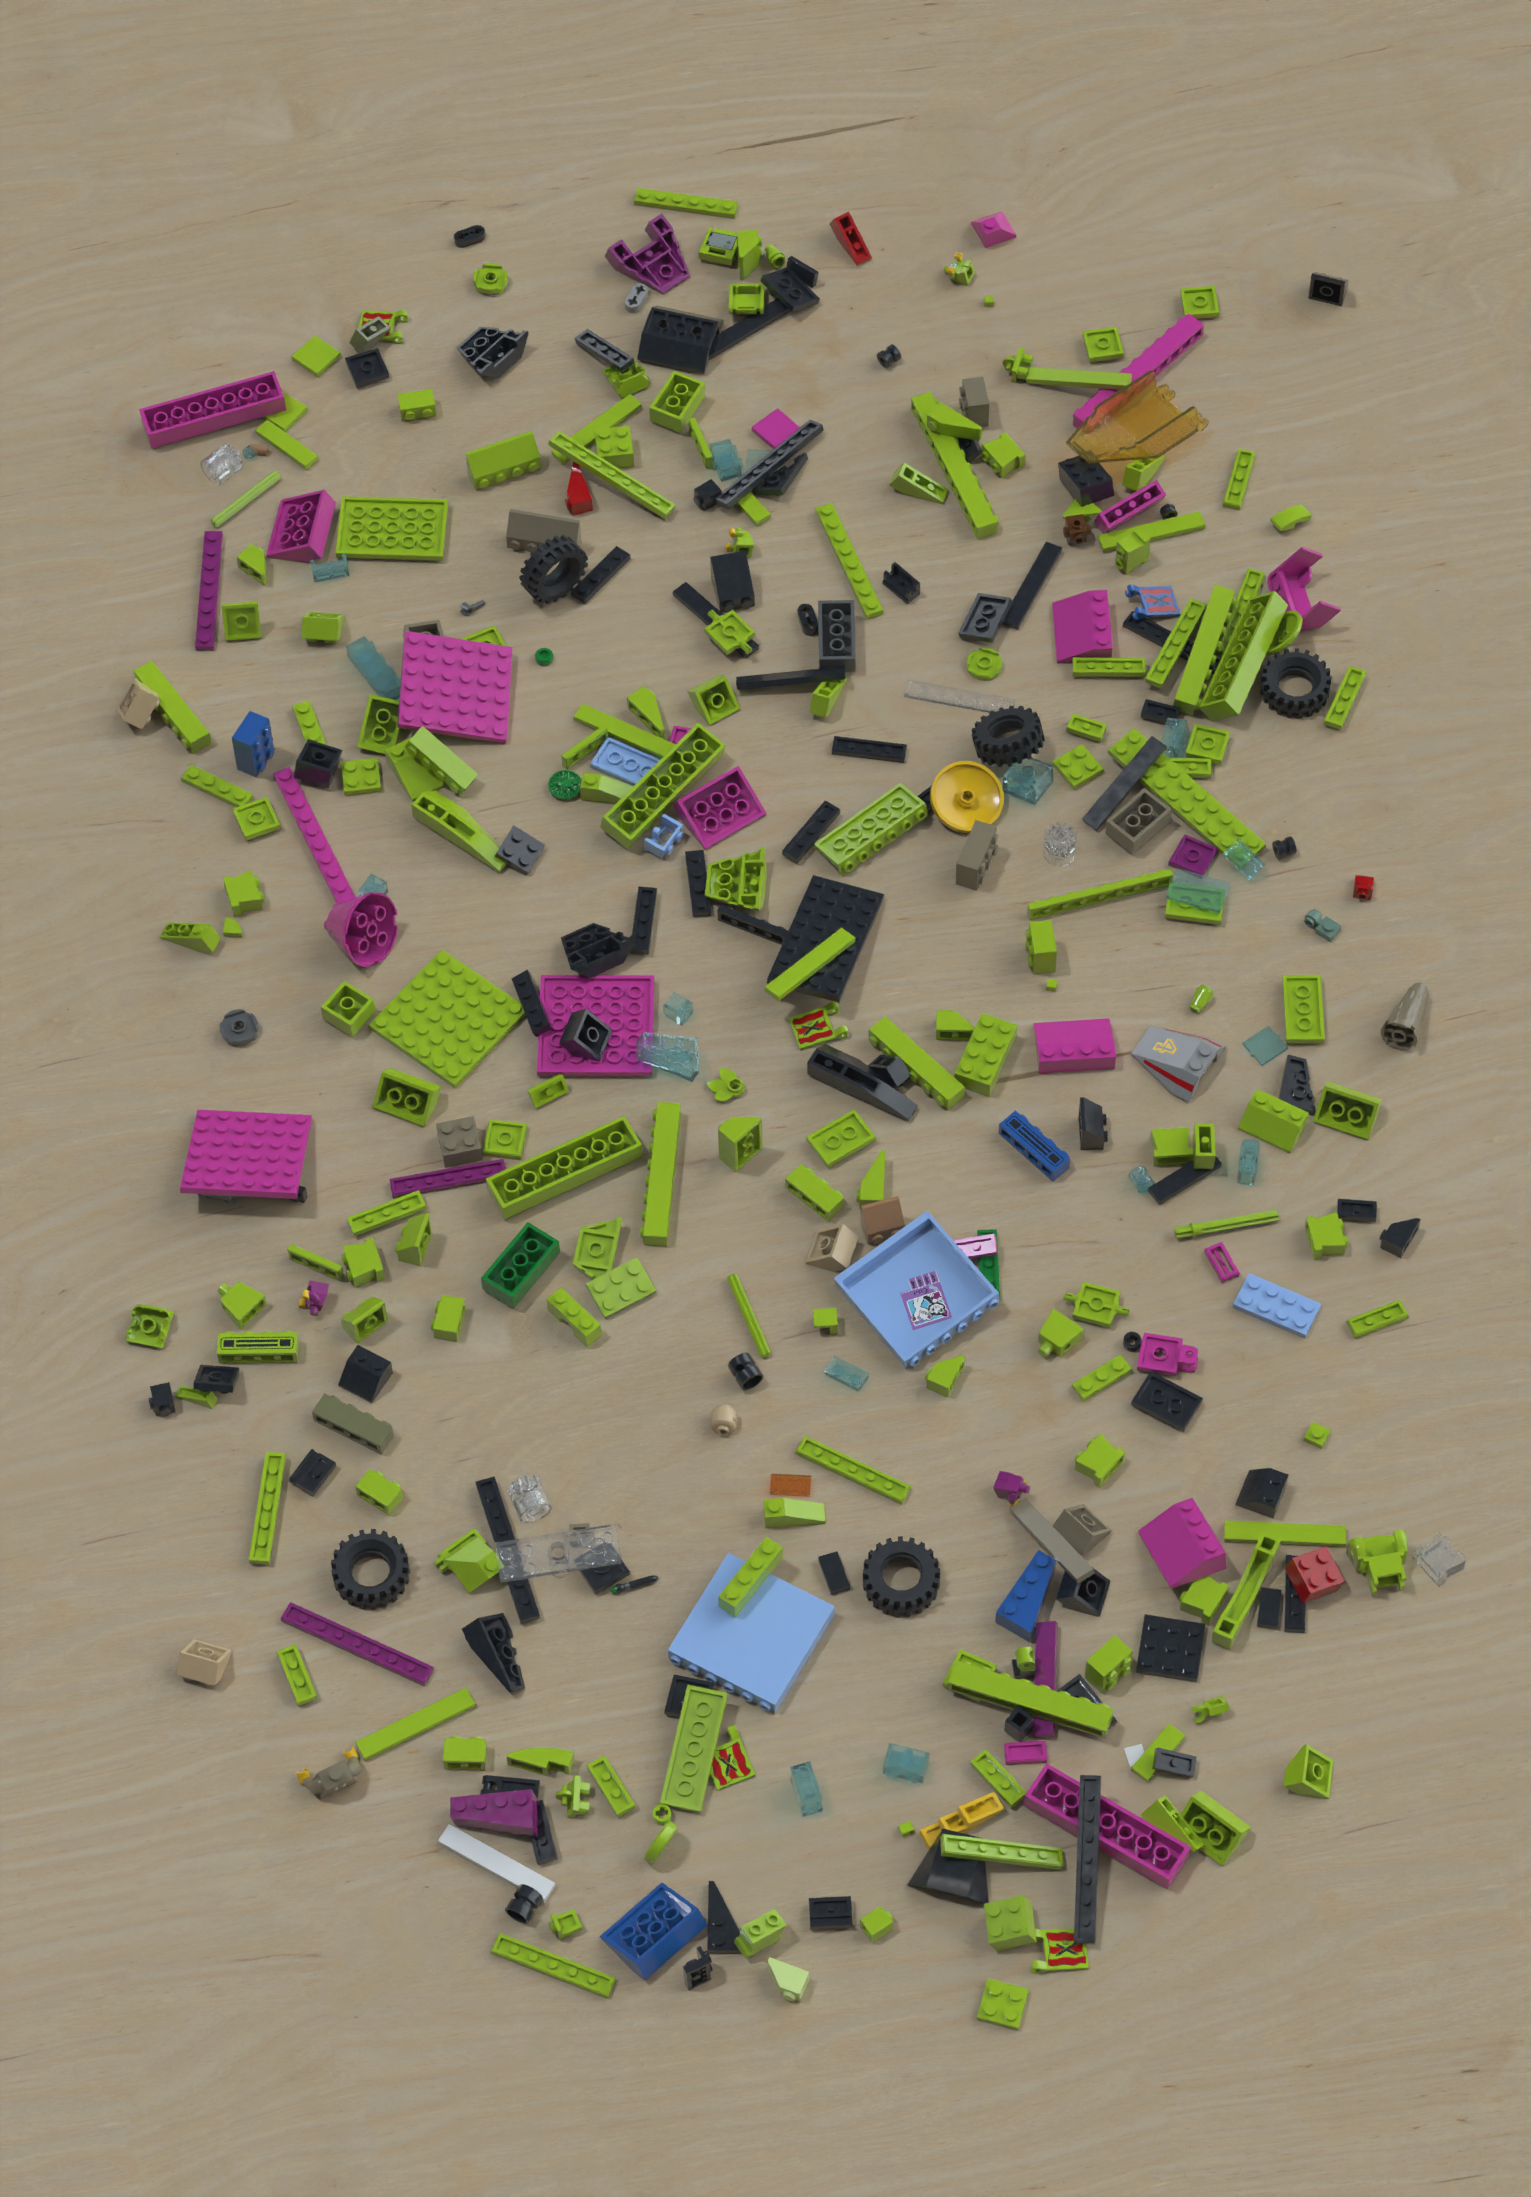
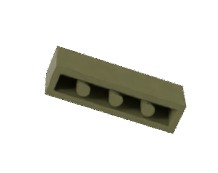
M324 1393L312 1411L315 1422L380 1455L383 1454L394 1437L393 1427L388 1422L379 1421L368 1412L363 1413L354 1405H347L341 1402L334 1395L329 1396Z

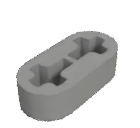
M636 284L631 289L625 299V309L627 312L636 313L641 309L648 297V287L645 284Z

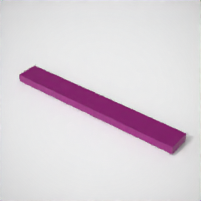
M292 1602L289 1603L281 1617V1622L424 1687L434 1671V1667Z

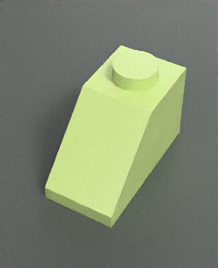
M769 1957L768 1969L780 1995L788 2001L796 2000L800 2002L809 1981V1972Z

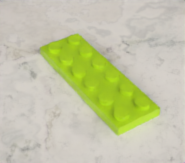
M687 1685L660 1804L701 1813L728 1693Z

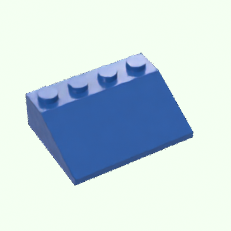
M662 1882L606 1930L600 1938L633 1972L646 1980L700 1933L707 1924L696 1906Z

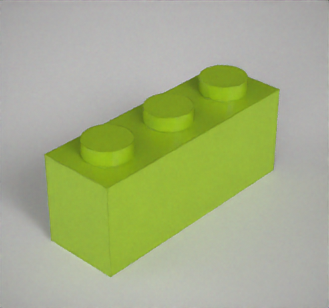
M800 1164L785 1178V1188L827 1222L844 1208V1197L841 1192L832 1189L827 1181L817 1177L811 1168H806Z

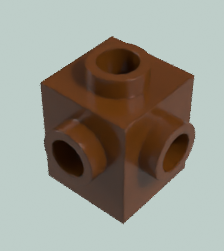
M1083 514L1065 517L1063 534L1064 538L1068 539L1069 544L1087 542V535L1090 534L1089 524H1085Z

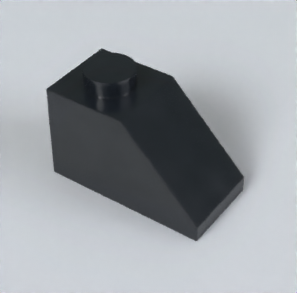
M880 1054L867 1065L893 1086H902L906 1083V1079L911 1076L902 1059L898 1056Z
M1414 1218L1390 1224L1387 1230L1384 1229L1380 1235V1248L1402 1258L1419 1230L1421 1219Z

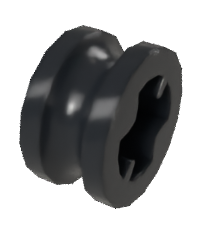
M1166 504L1160 509L1163 520L1176 517L1178 514L1173 504Z
M1136 1332L1126 1333L1123 1339L1124 1348L1130 1352L1137 1351L1141 1345L1140 1335ZM1129 1339H1134L1135 1344H1130Z

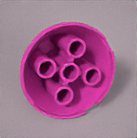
M370 892L340 904H334L327 920L324 922V928L352 962L363 967H370V965L379 964L393 948L398 933L395 915L398 914L394 903L387 895L379 892Z

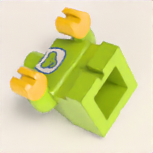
M956 252L954 259L957 261H953L950 266L945 265L944 272L948 273V277L952 281L968 285L975 274L972 261H963V254Z
M741 528L729 529V536L733 538V545L729 542L725 543L726 552L733 551L734 553L746 550L747 557H751L754 543L748 531H744Z

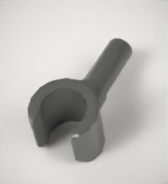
M482 600L472 605L464 602L460 606L462 608L460 612L470 616L473 610L484 605L485 601Z

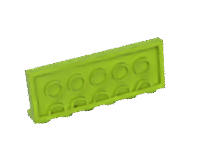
M900 782L814 843L815 849L838 868L841 876H844L927 817L926 804Z

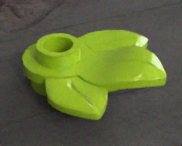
M720 1068V1079L707 1082L710 1091L716 1093L714 1099L721 1102L728 1101L733 1096H740L745 1090L744 1083L737 1078L736 1073L726 1068Z

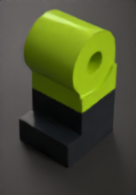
M1018 1648L1015 1651L1016 1659L1012 1660L1014 1678L1035 1677L1033 1648Z

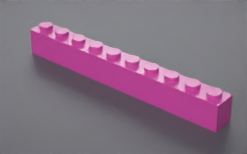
M1189 313L1183 318L1181 317L1172 328L1170 327L1166 330L1162 337L1157 338L1153 345L1146 348L1138 358L1132 360L1127 368H1123L1120 373L1132 374L1129 389H1099L1092 399H1088L1083 407L1074 412L1073 426L1088 437L1202 337L1204 324Z

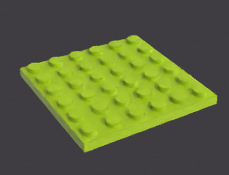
M442 949L368 1024V1027L371 1031L456 1089L526 1015L519 1001Z

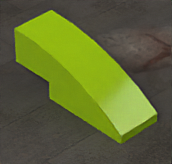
M529 1748L510 1752L507 1755L508 1765L544 1776L548 1775L550 1769L570 1774L575 1760L573 1751L557 1748Z

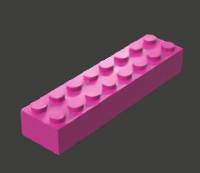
M275 371L145 407L139 409L152 449L286 410V405Z
M1046 1763L1026 1793L1024 1806L1078 1837L1080 1782ZM1101 1795L1099 1850L1162 1887L1169 1889L1188 1859L1191 1847Z

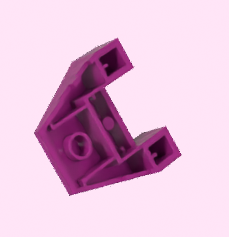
M660 214L649 221L645 228V232L652 240L651 243L633 254L621 239L607 249L605 258L616 271L664 294L689 278L690 274L684 258L681 256L678 241H676L673 234L674 230L663 214Z

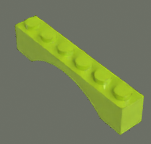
M1262 1532L1240 1583L1213 1630L1211 1642L1229 1650L1231 1649L1280 1550L1281 1539Z

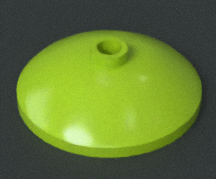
M1297 611L1285 612L1279 628L1273 637V642L1268 648L1267 655L1281 652L1294 643L1302 628V616Z

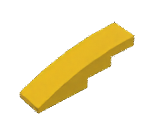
M992 1792L959 1806L957 1811L939 1818L937 1823L920 1829L918 1834L929 1851L942 1829L966 1833L1004 1811V1807L995 1792Z

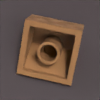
M898 1196L861 1206V1227L867 1244L881 1243L905 1227Z

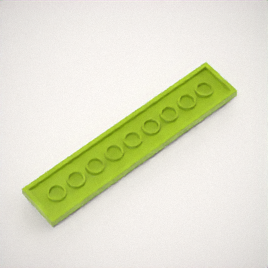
M1133 728L1108 749V754L1125 768L1148 739ZM1164 753L1140 780L1146 788L1170 807L1172 811L1207 842L1218 848V851L1239 870L1266 848V843Z

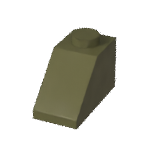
M378 316L357 328L349 343L359 353L366 352L372 349L385 336L390 327Z

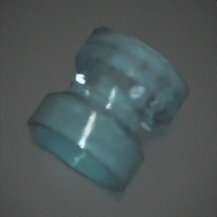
M1145 1166L1136 1167L1129 1173L1128 1177L1135 1183V1188L1139 1193L1148 1191V1188L1155 1184L1152 1177L1148 1176Z

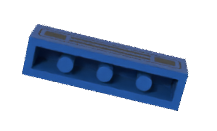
M1015 1110L999 1124V1135L1051 1181L1054 1182L1069 1169L1070 1157L1067 1152L1061 1151L1052 1139L1045 1137L1041 1130L1029 1123L1023 1114L1020 1115Z

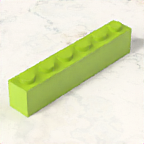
M152 660L133 670L135 679L155 691L159 696L160 702L155 711L162 714L165 724H169L174 735L181 738V743L185 749H189L194 754L211 744L208 730Z
M886 1016L869 1028V1042L874 1047L877 1046L883 1055L900 1057L911 1074L909 1078L913 1082H917L926 1094L934 1097L938 1105L944 1106L949 1110L964 1098L965 1087Z

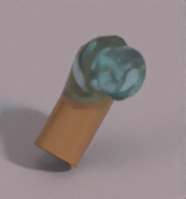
M250 444L243 449V456L249 459L257 454L267 455L269 448L268 446Z

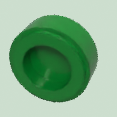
M548 648L538 649L535 653L536 663L540 666L550 665L553 662V652Z

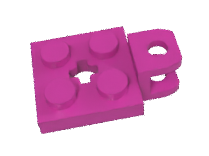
M1144 1332L1137 1370L1144 1372L1152 1371L1156 1374L1175 1377L1177 1369L1181 1372H1195L1198 1363V1349L1193 1346L1183 1345L1182 1338ZM1159 1351H1162L1163 1355L1165 1356L1162 1358H1158L1157 1356H1155V1354H1158Z

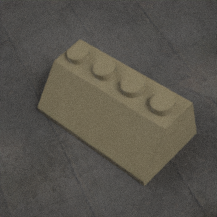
M510 509L506 534L507 548L535 552L539 544H545V540H553L554 536L560 538L561 535L569 536L579 547L581 546L580 520Z

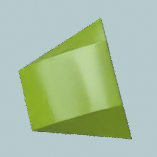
M761 847L759 851L748 854V852H745L743 856L734 859L729 857L708 864L705 897L759 911L764 906L767 881L765 847Z

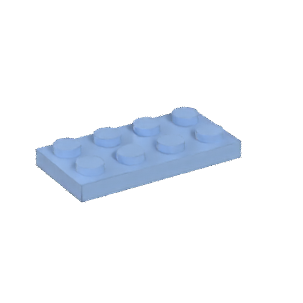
M1249 1273L1233 1303V1308L1305 1338L1321 1308V1303Z

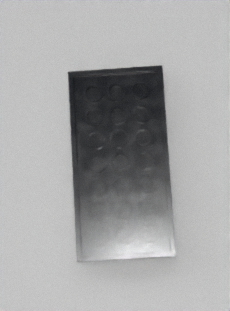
M813 875L769 973L767 984L776 979L840 928H843L856 937L855 942L793 990L840 1003L882 905L884 894Z

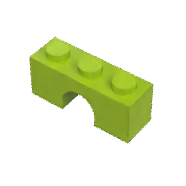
M562 1287L546 1299L548 1311L560 1322L566 1320L572 1327L574 1336L586 1347H589L602 1336L601 1324Z

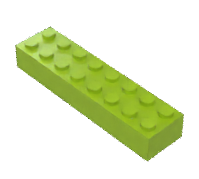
M1276 591L1248 599L1199 706L1211 721L1237 716L1241 712L1242 706L1248 697L1251 686L1254 684L1255 677L1267 655L1268 648L1273 642V637L1288 606Z
M697 723L602 817L600 827L629 850L672 807V804L678 801L723 756L726 745L700 723Z
M622 1116L486 1178L487 1191L505 1220L643 1157L642 1144L626 1117Z

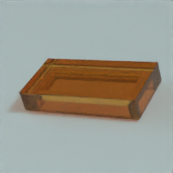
M771 1474L770 1495L810 1497L811 1475Z

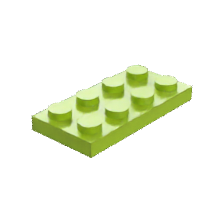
M1283 975L1286 1043H1324L1321 975Z

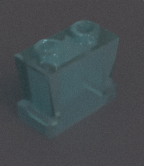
M810 1761L791 1766L790 1780L802 1816L823 1811L821 1805L822 1795Z

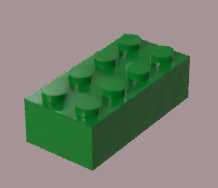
M527 1222L481 1277L482 1289L514 1309L559 1255V1241Z

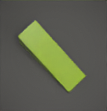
M180 1386L175 1395L178 1399L210 1409L214 1408L217 1401L212 1391L201 1392L186 1386Z

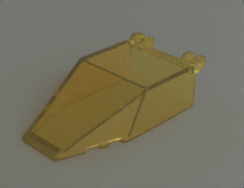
M1150 370L1099 403L1094 408L1091 416H1087L1085 423L1081 428H1077L1066 441V444L1088 464L1155 459L1164 455L1198 431H1203L1207 427L1209 420L1206 418L1201 420L1202 414L1197 412V408L1194 406L1184 412L1180 411L1170 402L1175 397V391H1168L1169 386L1166 384L1156 387L1155 373Z

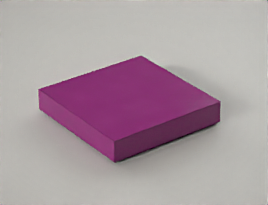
M1184 834L1171 856L1168 866L1203 879L1218 852V848Z

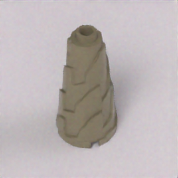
M1415 983L1412 987H1409L1399 1004L1396 1005L1389 1018L1383 1024L1380 1032L1381 1037L1384 1041L1385 1039L1389 1040V1046L1398 1050H1410L1413 1045L1414 1047L1419 1040L1424 1008L1429 996L1428 988L1425 984Z

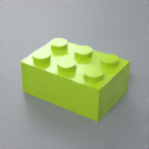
M673 371L649 407L650 421L681 433L705 397V383Z

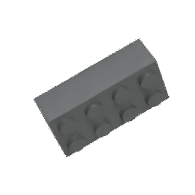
M854 600L818 601L819 669L845 666V672H856Z

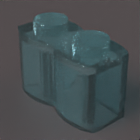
M1244 1139L1241 1143L1237 1172L1239 1184L1253 1186L1256 1181L1260 1151L1259 1142L1256 1140Z

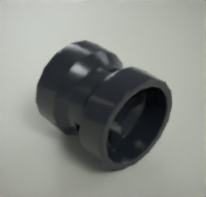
M891 344L885 351L881 350L877 353V359L884 368L891 366L892 362L899 361L901 354L898 348Z
M1291 836L1286 837L1282 841L1276 840L1272 842L1273 851L1277 859L1284 858L1285 855L1291 856L1297 853L1295 841Z

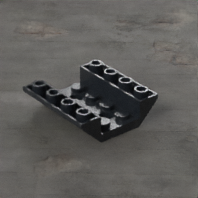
M654 306L650 310L641 334L637 360L705 374L709 363V351L715 334L720 333L724 320L667 307ZM662 324H666V325H667V327H665V328H661L660 326H661ZM696 331L701 332L699 335H694L693 333Z

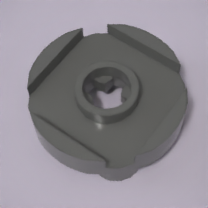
M242 1009L233 1010L224 1016L220 1023V1032L223 1039L230 1046L245 1045L257 1038L258 1022L252 1013L249 1014ZM236 1025L244 1026L241 1030H235L237 1028Z

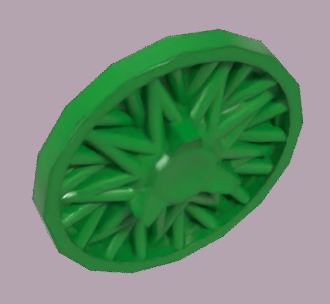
M558 771L549 779V792L560 800L573 799L580 794L582 779L574 771Z

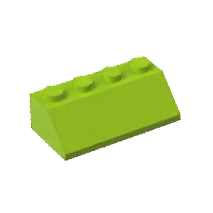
M532 431L466 452L467 473L475 490L541 469V458Z

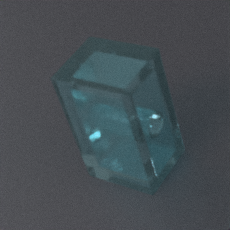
M730 439L710 444L712 461L721 482L740 477L743 462L741 458L737 457L736 445H732Z
M889 1743L883 1763V1774L890 1778H903L910 1783H923L929 1763V1753Z

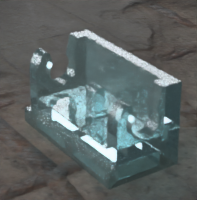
M342 554V560L316 565L314 560H310L314 582L349 576L346 554Z
M1167 718L1161 742L1167 746L1165 751L1168 752H1164V754L1168 758H1182L1189 734L1187 720Z
M1239 838L1223 854L1249 880L1265 865Z

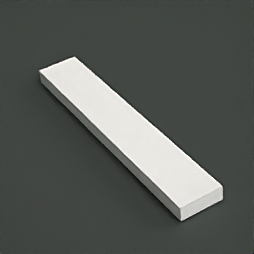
M450 1824L438 1840V1844L518 1888L520 1884H525L534 1888L543 1896L542 1902L544 1903L556 1886L551 1880Z

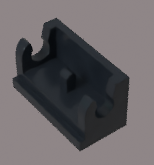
M894 562L891 565L890 573L885 570L882 584L904 603L909 604L920 595V582L899 564Z

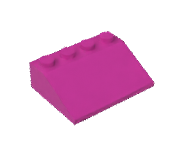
M325 490L280 501L266 554L267 558L302 562L322 559L336 504Z
M1090 590L1052 603L1057 663H1072L1073 657L1112 658V637L1107 590Z
M739 766L672 804L681 821L704 850L766 814Z
M1109 1018L1033 1023L1039 1074L1115 1069L1116 1053Z
M1193 1498L1172 1505L1138 1531L1139 1536L1170 1589L1227 1569L1226 1553Z

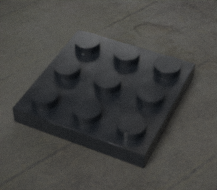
M1145 1614L1136 1673L1197 1682L1205 1624Z

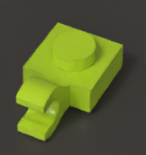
M1223 1696L1204 1701L1203 1705L1191 1707L1193 1713L1200 1712L1198 1716L1193 1717V1720L1196 1723L1204 1721L1208 1714L1209 1716L1222 1715L1224 1712L1229 1711L1228 1702Z

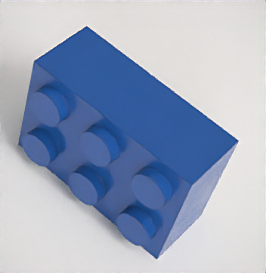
M249 711L232 736L237 770L257 777L265 769L268 759L273 757L275 748L269 718Z

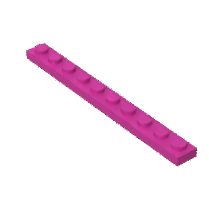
M288 767L273 773L274 779L335 902L340 904L356 898L296 778H294L291 768Z

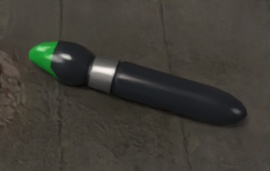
M651 1575L623 1584L620 1583L613 1586L610 1592L622 1593L625 1590L645 1586L656 1582L658 1576Z

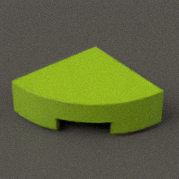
M225 917L223 936L242 937L239 923L232 918Z

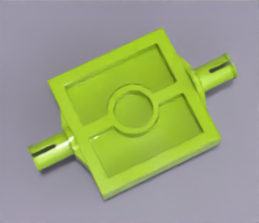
M714 610L708 612V616L713 622L704 628V633L726 655L738 648H741L746 654L752 651L747 642L755 637V631L736 612L731 610L721 616Z
M1087 1282L1082 1283L1077 1295L1065 1292L1063 1300L1074 1302L1073 1319L1111 1328L1116 1314L1128 1317L1130 1309L1119 1306L1121 1291Z

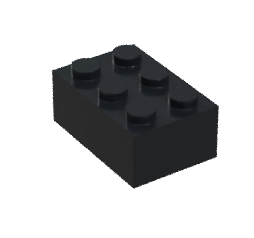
M1091 452L1083 453L1058 463L1060 481L1081 507L1114 496L1112 477Z

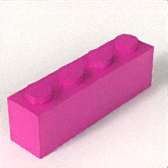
M1156 480L1099 513L1094 521L1102 534L1109 533L1160 503L1166 496V493Z

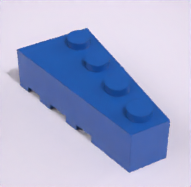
M1038 1550L996 1611L995 1623L1029 1643L1055 1572L1056 1560Z

